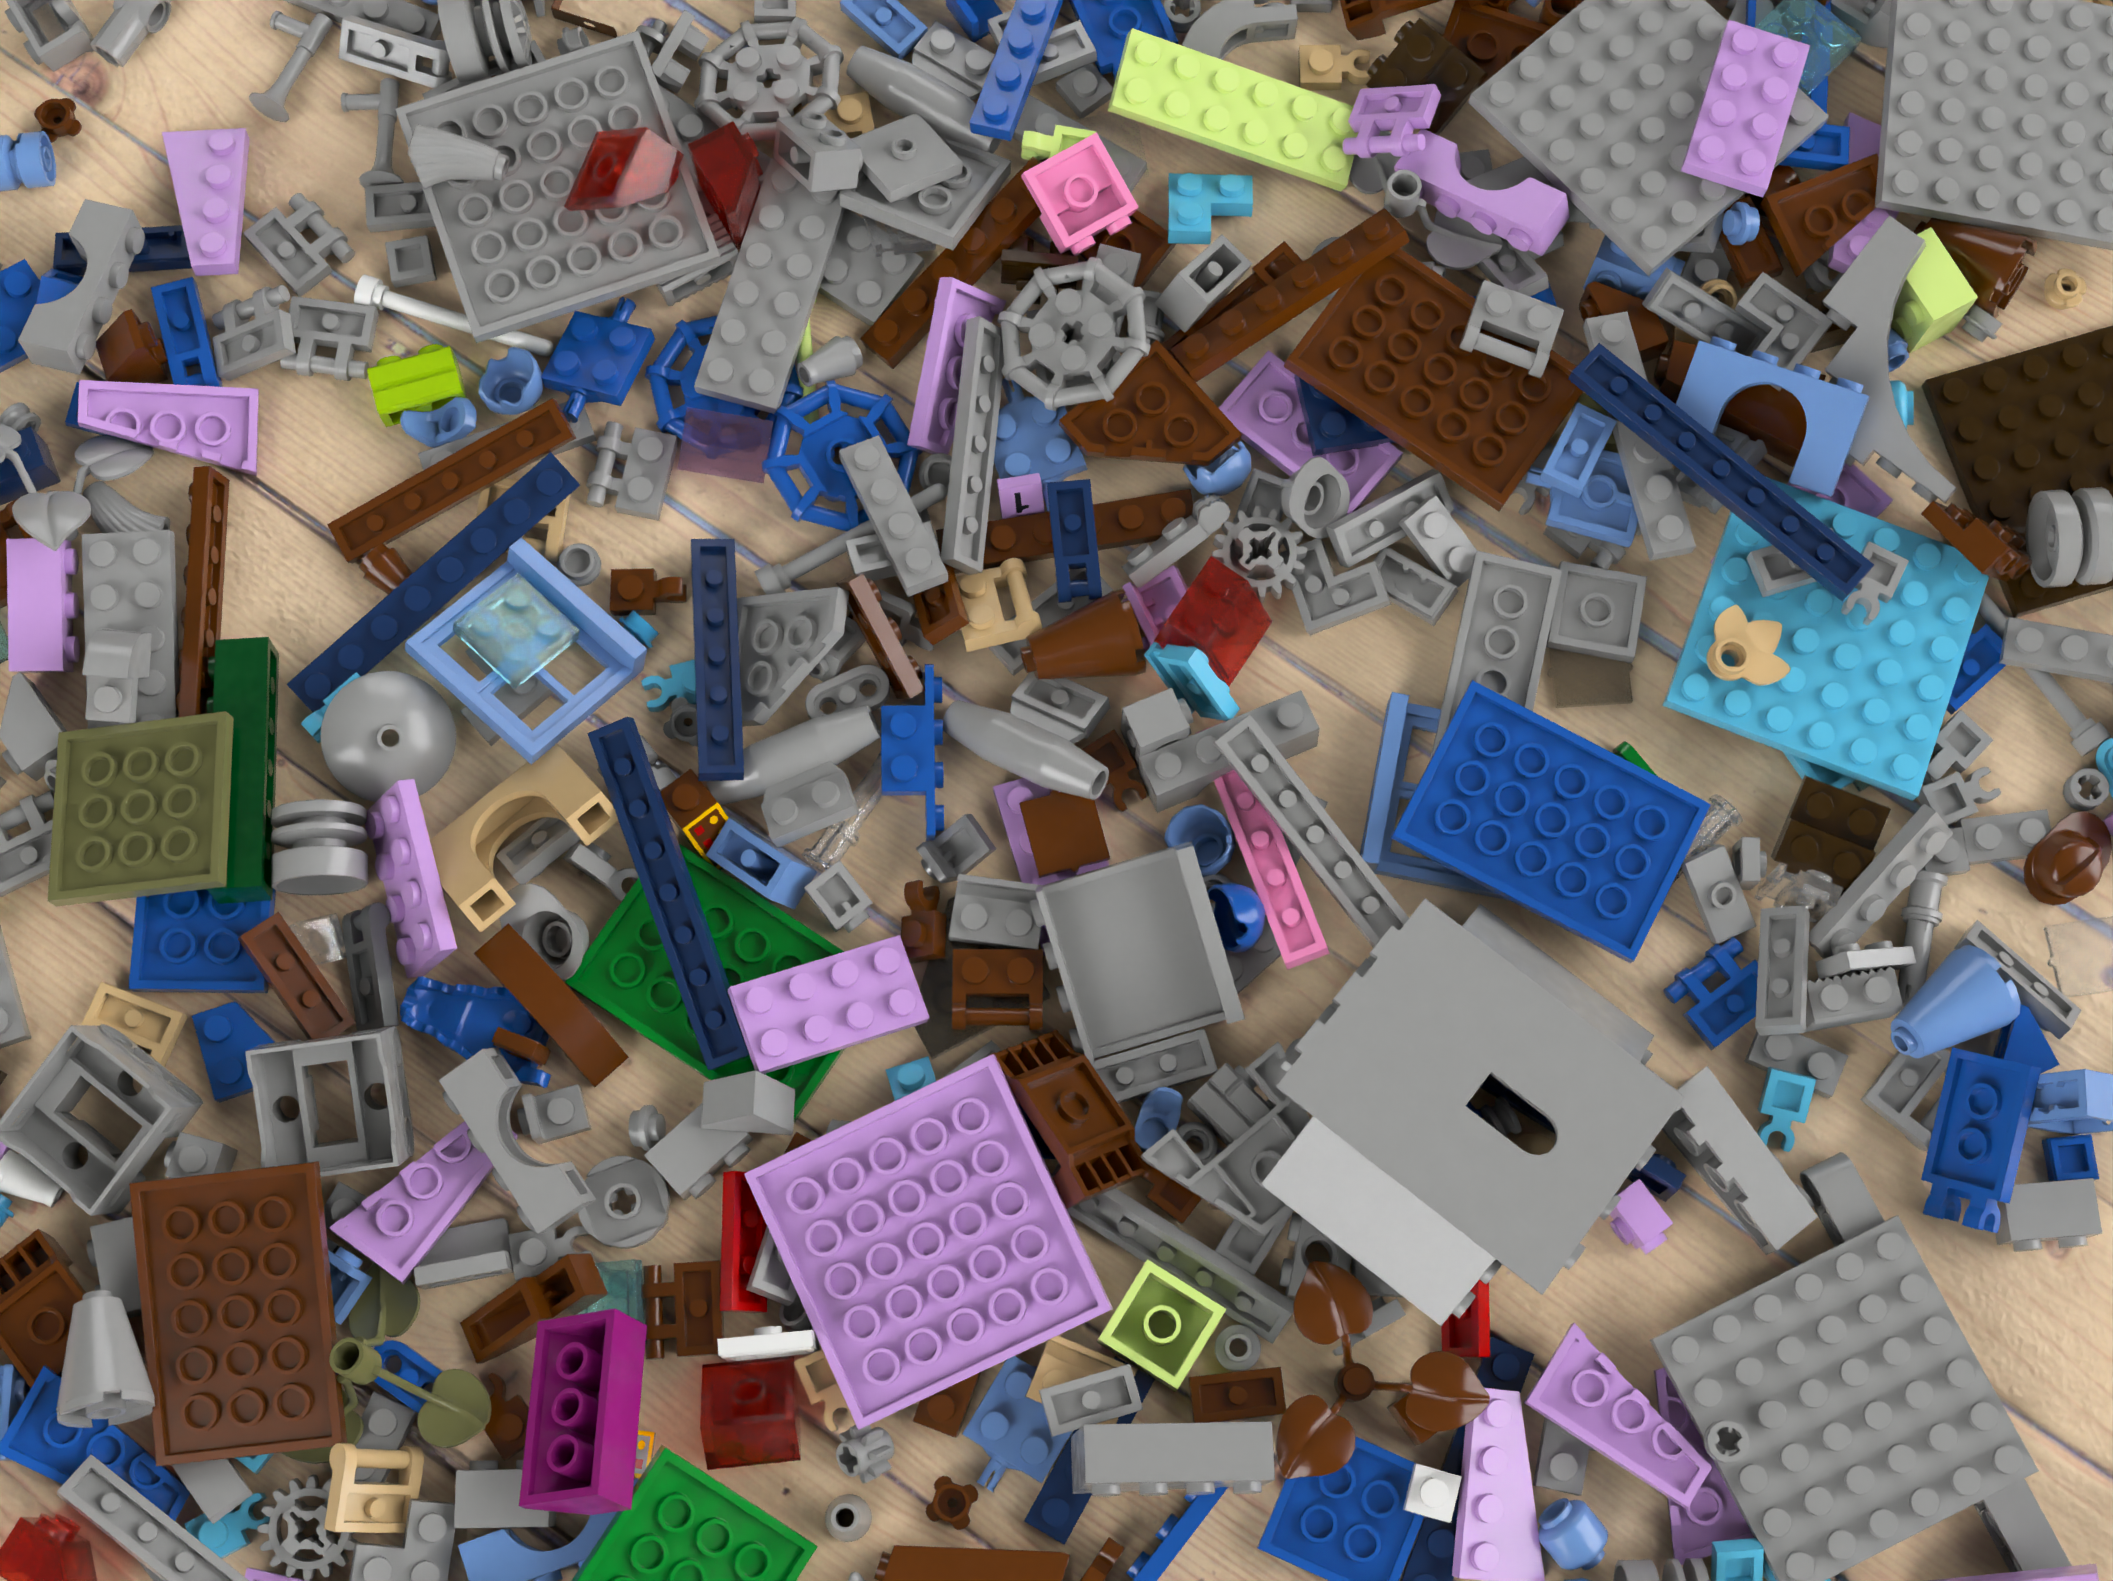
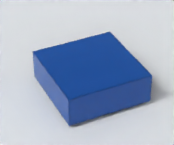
M2091 1134L2042 1140L2049 1182L2093 1178L2095 1181L2099 1179Z

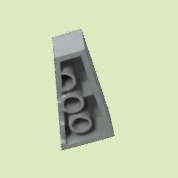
M1708 1066L1676 1089L1685 1097L1664 1125L1662 1131L1765 1255L1780 1249L1818 1217L1812 1209L1814 1203L1810 1196L1800 1186L1792 1182L1784 1171L1779 1159L1767 1148Z
M1272 1422L1084 1424L1071 1436L1073 1494L1092 1493V1496L1111 1497L1119 1496L1121 1492L1139 1491L1141 1496L1167 1495L1168 1490L1186 1489L1187 1495L1214 1494L1217 1487H1233L1234 1494H1256L1262 1492L1261 1485H1267L1275 1480Z

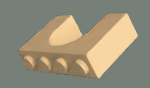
M558 743L532 765L526 762L430 840L441 886L480 933L516 905L495 879L493 873L495 855L501 844L512 832L522 825L539 818H557L564 821L583 843L588 846L619 821L613 805L603 792Z

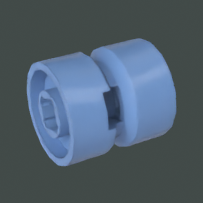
M44 131L19 133L16 141H13L9 135L0 136V192L18 190L21 183L30 189L54 186L56 183L55 156L50 139Z

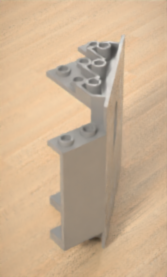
M1425 898L1400 930L1394 926L1388 929L1369 953L1368 959L1366 958L1356 972L1353 973L1333 998L1332 1004L1314 1022L1295 1046L1293 1053L1282 1064L1281 1068L1287 1073L1276 1085V1088L1313 1117L1261 1185L1442 1326L1452 1313L1458 1318L1461 1317L1476 1297L1470 1291L1478 1280L1487 1284L1502 1264L1543 1295L1561 1268L1564 1266L1569 1270L1581 1256L1586 1247L1580 1244V1242L1597 1218L1601 1217L1605 1220L1617 1206L1621 1197L1616 1192L1635 1167L1640 1171L1655 1153L1656 1148L1651 1143L1685 1096L1645 1066L1653 1055L1647 1048L1654 1035L1482 904L1477 907L1461 926ZM1489 1074L1534 1107L1552 1123L1556 1132V1141L1548 1153L1535 1155L1522 1150L1466 1107Z

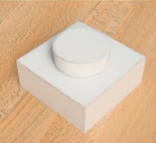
M1417 1463L1414 1464L1403 1510L1451 1523L1462 1476Z

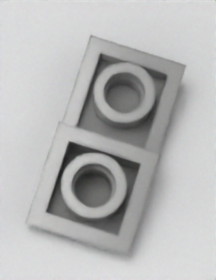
M228 1458L172 1465L212 1524L253 1495L234 1464Z

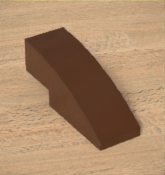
M591 1253L567 1254L536 1277H523L464 1319L460 1324L476 1363L481 1364L536 1338L539 1321L577 1315L606 1296L608 1292Z

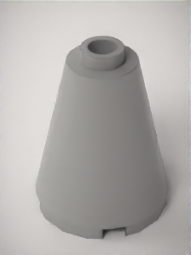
M107 1290L85 1293L82 1296V1300L73 1305L56 1407L58 1423L67 1427L91 1428L93 1427L92 1419H108V1425L111 1426L134 1421L153 1412V1406L155 1407V1395L122 1299L113 1297L112 1292Z

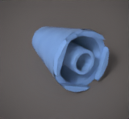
M1964 945L1952 951L1894 1018L1891 1022V1041L1900 1053L1913 1058H1922L2005 1027L2020 1014L2021 1002L2012 979L2006 983L1996 971L2002 966L1994 957L1981 948Z

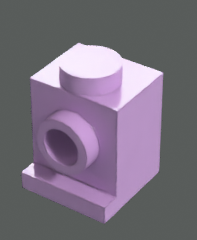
M1640 1179L1617 1193L1621 1200L1610 1213V1216L1613 1218L1610 1225L1614 1233L1625 1245L1631 1243L1635 1249L1641 1248L1646 1255L1668 1239L1663 1231L1670 1227L1673 1222Z

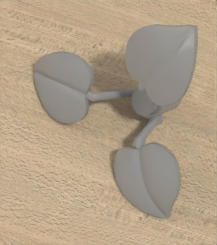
M1380 131L1379 136L1391 135L1389 131ZM1377 153L1374 158H1360L1357 154L1354 155L1349 175L1352 184L1364 194H1375L1384 190L1383 208L1394 217L1404 218L1418 211L1424 227L1432 231L1427 237L1426 249L1431 258L1439 265L1447 269L1463 270L1481 263L1482 260L1501 251L1503 241L1500 236L1493 233L1490 235L1481 233L1471 223L1457 216L1450 218L1437 210L1434 222H1432L1426 210L1427 202L1419 198L1422 188L1419 176L1409 170L1395 172L1394 166L1401 156L1395 157L1391 153ZM1331 237L1324 240L1315 248L1312 255L1339 237ZM1337 289L1324 299L1331 300L1339 289Z
M0 424V463L5 458L13 462L28 494L21 496L13 504L12 512L14 519L25 532L53 551H57L64 540L73 541L76 539L78 528L86 522L91 514L90 502L81 495L86 476L91 473L94 478L101 481L119 479L139 469L154 454L153 448L140 443L108 435L97 436L83 442L75 451V461L82 465V467L77 472L73 492L49 491L46 494L37 493L18 453L13 451V449L21 444V435L10 426Z

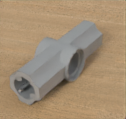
M114 0V12L90 45L95 52L100 54L109 63L116 67H124L149 32L157 33L165 26L171 13L170 2L172 0Z

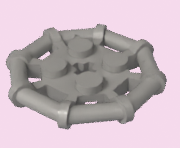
M799 17L787 22L750 24L749 20L740 23L741 28L711 52H704L698 61L701 67L699 95L694 102L696 111L699 115L708 117L730 136L732 143L743 145L746 141L775 140L777 118L792 117L794 115L793 108L802 103V107L806 104L808 105L794 117H799L803 112L807 111L824 114L829 109H836L841 101V97L838 94L840 64L844 60L842 50L839 46L831 45L808 26L805 19ZM785 39L784 44L759 45L758 40ZM802 44L806 45L817 55L806 59L800 51ZM736 54V61L734 63L727 62L728 59ZM823 74L822 86L819 88L813 87V76ZM717 77L727 80V91L716 93ZM768 79L779 80L773 82L770 88H765L763 84ZM732 107L736 110L739 108L743 114L740 118L735 119L726 110Z
M1090 257L1085 262L1047 269L1038 267L1033 270L1034 276L1007 310L1001 311L997 321L1001 324L1004 354L1002 373L1005 379L1015 381L1045 403L1046 409L1057 411L1061 406L1105 399L1107 402L1115 398L1113 393L1140 359L1148 356L1151 348L1146 338L1143 301L1146 298L1145 293L1141 287H1133L1105 267L1100 258ZM1083 280L1082 290L1076 291L1068 288L1057 293L1053 286ZM1099 284L1119 298L1110 305L1106 304L1095 296ZM1044 292L1048 298L1047 302L1033 319L1025 317V313L1041 293ZM1127 314L1129 337L1121 338L1116 331V325H1118L1117 318ZM1081 326L1080 332L1084 336L1079 342L1071 340L1069 344L1065 343L1067 338L1066 332L1070 328ZM1019 331L1029 333L1028 338L1032 346V352L1022 357ZM1117 351L1123 353L1104 377L1101 372ZM1039 365L1054 374L1049 385L1032 373ZM1084 375L1085 377H1092L1094 382L1092 384L1067 388V382L1074 380L1073 376Z

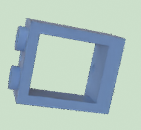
M2088 1069L2040 1074L2028 1128L2068 1135L2113 1131V1074Z

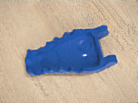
M418 976L407 988L404 1000L400 1005V1019L405 1025L434 1037L439 1043L458 1053L466 1060L482 1049L497 1048L493 1045L492 1039L498 1027L537 1041L545 1047L550 1037L505 987L494 986L484 988L465 984L453 986ZM500 1050L520 1083L543 1088L548 1087L551 1078L550 1074L537 1069L538 1065Z

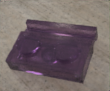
M687 407L678 469L764 483L765 472L762 471L761 463L764 464V460L768 458L773 421Z

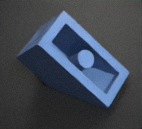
M728 818L706 854L708 858L766 898L794 910L806 892L804 887L812 882L817 874L816 870L785 849L777 848L773 842L731 818Z

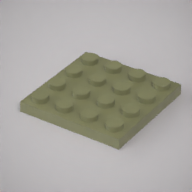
M224 711L58 733L48 902L57 907L226 887L234 718L229 713Z

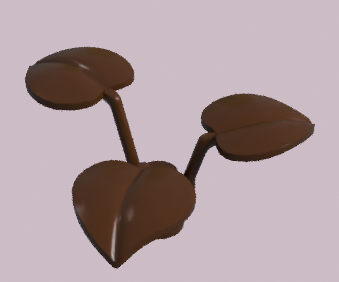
M1313 1261L1308 1265L1294 1300L1293 1315L1295 1323L1302 1335L1316 1344L1329 1345L1341 1338L1343 1347L1342 1361L1345 1367L1341 1368L1335 1376L1334 1387L1338 1397L1331 1408L1319 1396L1309 1394L1291 1403L1283 1414L1277 1433L1276 1452L1279 1468L1284 1478L1323 1476L1334 1473L1347 1464L1355 1449V1432L1351 1423L1346 1418L1337 1414L1346 1401H1361L1367 1398L1373 1390L1410 1393L1405 1407L1408 1418L1417 1426L1430 1431H1448L1459 1428L1473 1421L1485 1410L1490 1401L1488 1392L1480 1383L1471 1367L1462 1358L1449 1352L1435 1351L1420 1357L1410 1371L1412 1384L1375 1381L1373 1373L1367 1366L1353 1362L1351 1340L1349 1334H1358L1365 1331L1372 1323L1373 1305L1369 1293L1355 1276L1339 1266L1322 1261Z

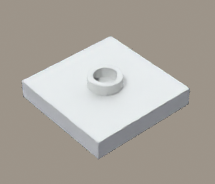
M782 1326L754 1328V1335L717 1339L718 1356L729 1362L806 1355L819 1351V1341L813 1330L782 1333Z

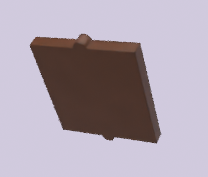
M1052 790L1050 795L1019 803L1039 878L1071 870L1072 873H1077L1080 867L1110 860L1095 800Z

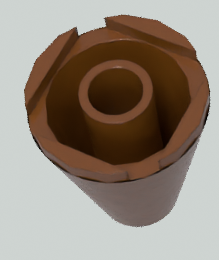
M1931 218L1927 223L1921 221L1914 230V233L1919 234L1932 227L1978 298L1973 304L1994 318H1997L1999 316L1997 307L2004 310L2022 283L2029 269L2022 262L2026 253L2032 256L2035 255L2038 242L2026 236L1943 219Z
M1124 589L1112 591L1027 636V646L1020 648L1026 673L1034 672L1038 680L1134 676L1145 673L1146 661L1137 662L1135 650L1142 649L1143 643L1130 600L1121 602L1126 593Z

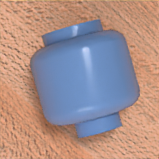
M1562 1498L1553 1502L1542 1512L1538 1520L1540 1523L1538 1529L1539 1541L1562 1569L1575 1570L1582 1568L1583 1570H1589L1603 1559L1605 1555L1603 1548L1607 1543L1608 1531L1584 1501H1569L1567 1498Z

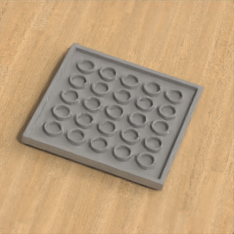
M1584 0L1476 89L1468 101L1479 114L1558 190L1566 193L1567 198L1648 276L1746 193L1681 172L1724 28L1728 22L1705 0ZM1799 87L1797 88L1774 168L1825 125L1829 118V115Z
M1891 0L1875 207L2113 250V6L2082 0Z
M639 30L395 108L408 148L413 131L419 124L478 141L500 151L503 155L509 156V167L504 181L459 179L441 182L426 189L422 186L476 343L722 263Z
M1898 1215L1650 1340L1703 1442L1706 1429L1712 1423L1719 1420H1733L1740 1423L1747 1430L1750 1437V1447L1742 1460L1735 1463H1721L1713 1458L1712 1460L1751 1534L1762 1544L1764 1558L1776 1581H1825L2039 1471ZM1724 1427L1717 1432L1720 1441L1715 1446L1720 1453L1722 1450H1728V1454L1731 1455L1736 1451L1733 1442L1738 1439V1436L1733 1430L1731 1433H1725Z

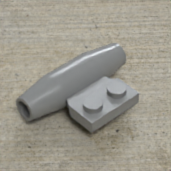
M937 21L933 23L913 48L912 64L866 46H860L853 54L847 67V75L883 106L903 118L914 113L921 115L940 137L990 153H994L1002 139L971 133L969 123L976 106L973 100L980 96L995 54Z
M1030 672L1011 696L1010 713L960 700L953 702L947 709L943 719V731L983 760L1044 788L1091 800L1097 799L1103 792L1109 777L1108 768L1075 746L1074 743L1083 738L1087 739L1110 709L1107 696L1066 678L1038 680L1034 672Z
M868 705L814 717L743 749L744 780L706 781L710 793L720 806L764 795L761 808L770 838L775 846L779 848L859 814L849 780L843 770L837 767V765L879 739L881 733Z

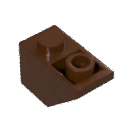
M1596 281L1587 284L1579 303L1580 314L1584 322L1586 318L1627 311L1642 363L1658 358L1659 354L1664 352L1669 342V338L1658 315L1642 305L1643 299Z
M132 309L124 311L96 341L97 352L107 381L156 384L168 380L164 364L168 363L162 339H156L148 321L142 323Z

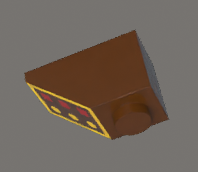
M689 769L661 790L660 793L669 818L698 855L719 870H722L723 867L708 858L706 854L729 817L704 784L698 780L693 770Z

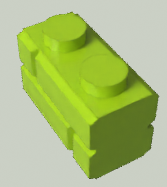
M428 345L418 351V355L404 359L399 356L384 357L377 362V366L367 368L376 408L386 427L400 424L401 414L404 411L430 412L441 408L455 397L468 399L459 364L451 346Z

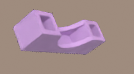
M1420 129L1418 134H1423L1426 141L1424 150L1411 151L1408 156H1401L1394 166L1395 172L1409 170L1419 176L1422 183L1419 198L1435 206L1439 212L1447 217L1455 218L1457 216L1471 223L1481 233L1487 235L1493 233L1508 240L1514 248L1526 252L1530 250L1543 256L1570 218L1566 193L1531 177L1518 185L1503 190L1477 188L1469 184L1461 176L1462 165L1458 145L1430 131Z

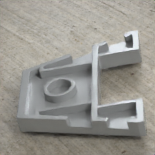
M1279 1042L1275 1043L1244 1069L1274 1104V1108L1211 1161L1203 1165L1174 1128L1140 1156L1150 1166L1261 1236L1265 1235L1293 1211V1209L1261 1184L1310 1121L1305 1109L1276 1088V1085L1287 1073L1281 1068L1286 1060V1054Z

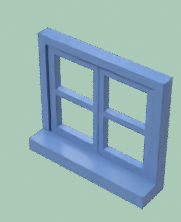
M522 537L509 547L508 558L503 565L405 642V651L531 765L643 671L647 648ZM513 588L517 589L553 621L522 648L482 614ZM472 621L512 655L480 682L440 648V646ZM566 634L605 668L601 674L575 695L535 661V659ZM524 668L529 670L565 703L534 730L529 728L493 695Z
M1392 692L1386 707L1360 856L1374 874L1508 900L1433 860L1390 852L1391 836L1394 832L1399 799L1410 800L1418 785L1403 781L1412 729L1436 733L1441 711L1438 708L1408 703L1409 695Z

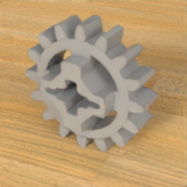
M1255 507L1253 516L1247 518L1245 513L1240 510L1236 515L1237 524L1226 520V523H1223L1222 531L1225 535H1215L1213 545L1219 549L1212 551L1211 562L1221 564L1216 569L1215 576L1217 579L1228 577L1225 589L1228 593L1236 587L1242 589L1241 600L1243 601L1249 597L1250 593H1256L1258 602L1263 603L1267 592H1271L1278 600L1282 595V585L1293 590L1296 585V579L1293 575L1303 574L1305 565L1298 560L1306 558L1307 548L1296 546L1302 541L1303 533L1302 531H1295L1293 533L1289 531L1293 521L1290 517L1281 523L1276 520L1277 510L1272 509L1268 517H1263L1260 508ZM1282 543L1287 550V565L1283 562L1284 558L1278 554ZM1231 546L1235 547L1234 551L1240 556L1236 566L1233 565L1230 557ZM1268 548L1266 558L1259 556L1256 560L1253 559L1250 562L1252 552L1259 554L1262 550L1265 551ZM1252 578H1266V580H1254Z
M311 1475L308 1477L306 1487H303L300 1480L295 1478L289 1481L290 1494L280 1488L275 1490L272 1494L278 1504L276 1506L267 1504L261 1510L266 1516L270 1517V1521L257 1526L258 1532L269 1534V1540L264 1542L260 1549L261 1551L274 1550L276 1555L270 1562L272 1567L282 1562L288 1564L285 1576L288 1578L292 1577L298 1569H302L304 1580L310 1581L314 1578L317 1568H319L325 1578L333 1574L331 1562L334 1561L341 1567L345 1566L349 1559L344 1550L354 1551L355 1542H358L352 1538V1533L356 1532H341L339 1539L333 1531L324 1529L331 1479L322 1487L319 1486L318 1476ZM317 1496L326 1501L320 1506H308L303 1500L300 1501L298 1498ZM282 1517L288 1522V1535L284 1541L281 1535ZM316 1518L320 1523L316 1528L317 1534L306 1537L302 1532L306 1527L304 1520L309 1521ZM302 1549H314L318 1555L322 1554L324 1557L306 1559L296 1554Z

